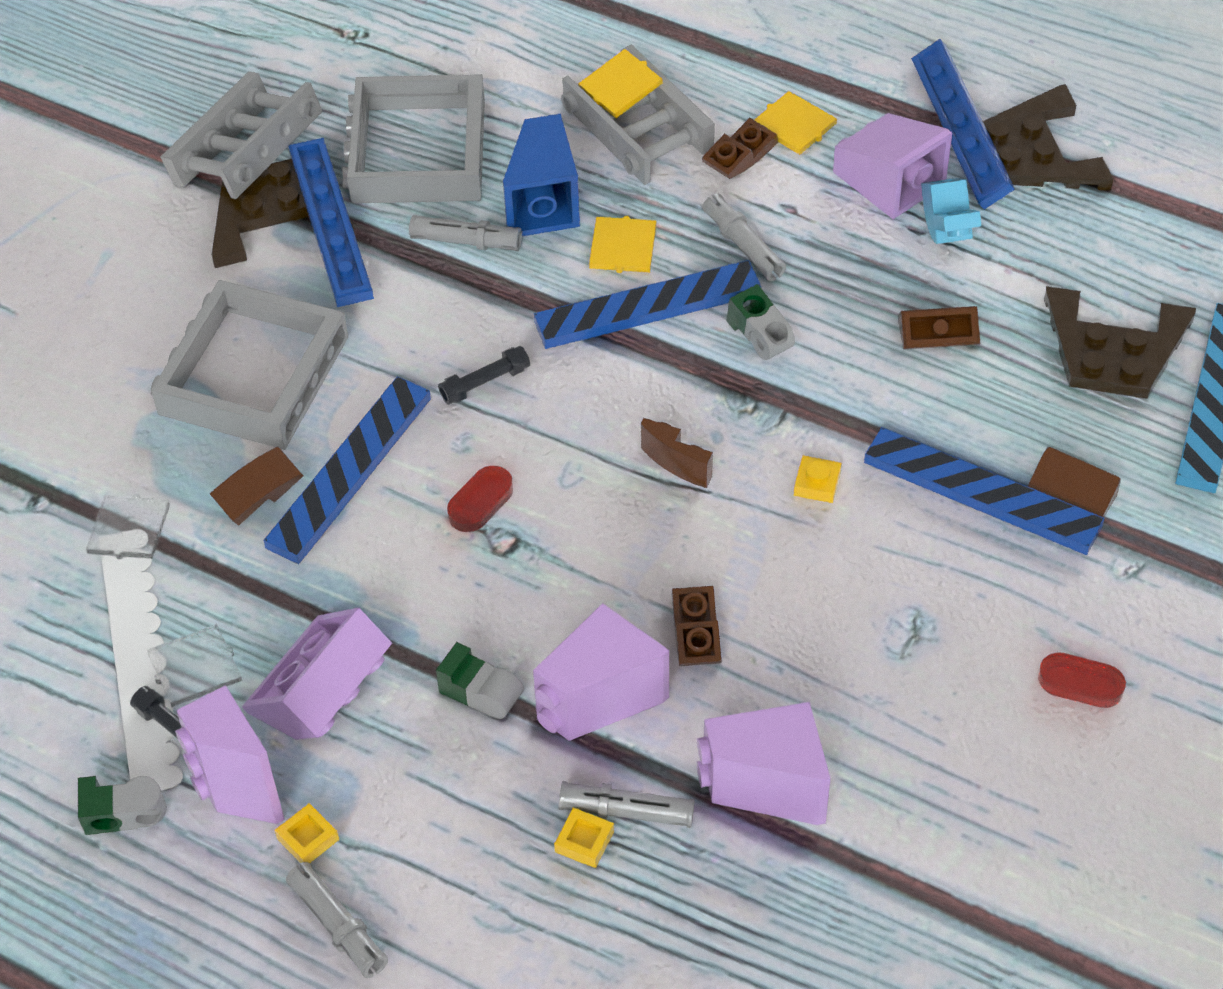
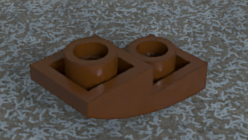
M749 117L731 137L724 133L702 157V162L731 179L746 171L763 158L778 143L777 134Z
M643 418L641 422V449L668 472L690 483L707 488L712 478L713 452L704 450L697 445L681 443V429L665 422H656Z
M277 446L243 466L209 494L229 518L239 526L268 499L275 503L304 475Z
M714 586L672 588L671 595L679 666L722 663Z

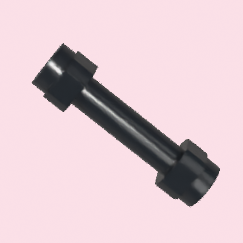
M522 346L511 347L502 352L501 359L461 378L457 374L445 378V381L438 384L441 397L447 405L458 403L467 398L466 392L508 372L515 376L530 366L528 354Z
M149 686L139 688L132 696L130 705L146 721L154 719L177 738L175 731L182 728L179 717L165 706L163 696L155 689H151Z

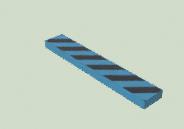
M1217 303L1175 482L1177 485L1216 493L1223 464V304Z

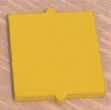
M624 49L579 82L578 86L613 117L618 118L663 84V80L647 66L646 61H640Z
M790 91L785 93L775 103L768 104L767 109L754 119L776 133L780 144L799 155L816 141L820 142L822 136L837 124V118Z
M624 216L623 218L596 217L589 269L616 270L617 273H622L623 271L650 273L656 220L630 219L629 216Z

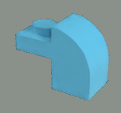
M952 178L921 183L926 223L933 241L936 244L973 239L972 228L981 227L982 225L980 211L971 210L969 207L967 179Z

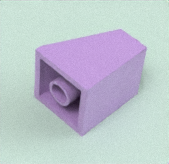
M887 113L876 121L868 123L862 130L849 138L842 139L835 146L833 173L890 218L895 219L923 200L921 183L946 179L952 132L946 128Z
M602 603L533 670L536 711L539 723L551 733L558 732L568 741H571L664 703L669 698V650Z
M810 702L704 719V737L697 738L700 761H697V773L701 788H709L712 803L814 825L826 824L831 778Z

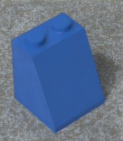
M561 113L524 119L503 179L506 227L521 228L522 236L580 227L578 173Z

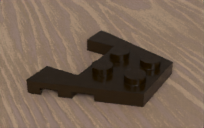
M1066 84L1059 85L984 120L985 128L1013 185L1043 187L1044 182L1063 183L1065 188L1079 189L1080 184L1098 185V190H1111L1114 179L1103 157L1066 163L1046 123L1048 120L1075 116L1077 105Z
M291 159L271 163L237 199L230 197L222 180L211 254L215 268L247 261L240 233L309 217ZM350 219V222H351V225H352V228H353V231H354L353 222H352V220Z
M1046 286L1045 306L1049 308L1052 330L1056 332L1058 338V350L1068 385L1074 388L1148 399L1166 369L1170 357L1182 342L1183 335L1192 325L1196 313V308L1161 303L1157 332L1078 321L1077 315L1081 291Z

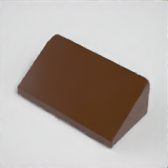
M977 306L901 311L898 314L903 350L981 344Z
M1047 447L1028 487L1104 518L1118 495L1121 478L1057 449Z

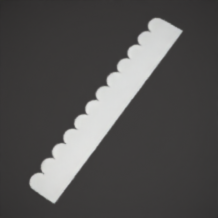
M142 532L101 538L99 543L130 780L139 776H147L159 784L161 791L172 789L178 786L183 779L182 770L177 766L171 765L179 757V748L173 743H166L172 740L174 736L154 719L146 721L130 705V700L134 693L143 686L155 689L163 697L170 690L169 681L159 676L167 668V662L162 656L154 655L162 650L164 641L161 636L151 634L158 630L161 620L156 614L148 613L154 610L158 603L157 597L153 593L146 592L153 587L155 579L152 574L142 572L150 567L152 559L148 553L139 552L147 547L149 538ZM164 698L165 706L173 712L172 702Z

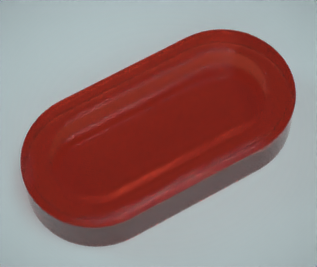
M486 466L478 470L448 503V519L452 527L462 532H473L482 528L512 496L513 480L510 472L500 466Z
M1061 652L1046 656L1040 664L1038 673L1039 684L1049 694L1100 708H1109L1118 704L1123 697L1126 687L1125 677L1116 667Z

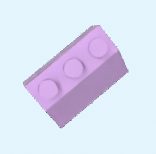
M360 608L319 615L263 680L242 708L248 714L296 740L319 738L331 729L335 722L333 717L342 706L349 704L360 691L358 685L366 675L372 674L382 665L385 659L382 655L392 642Z
M226 685L176 710L182 728L175 732L185 751L183 757L193 775L190 779L200 799L203 801L209 798L219 813L275 824L285 820L267 751Z

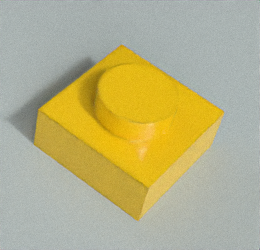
M802 455L793 496L833 503L842 463Z
M310 803L274 830L277 840L300 863H311L339 841L338 831Z
M573 807L554 843L555 853L596 868L614 833V823Z

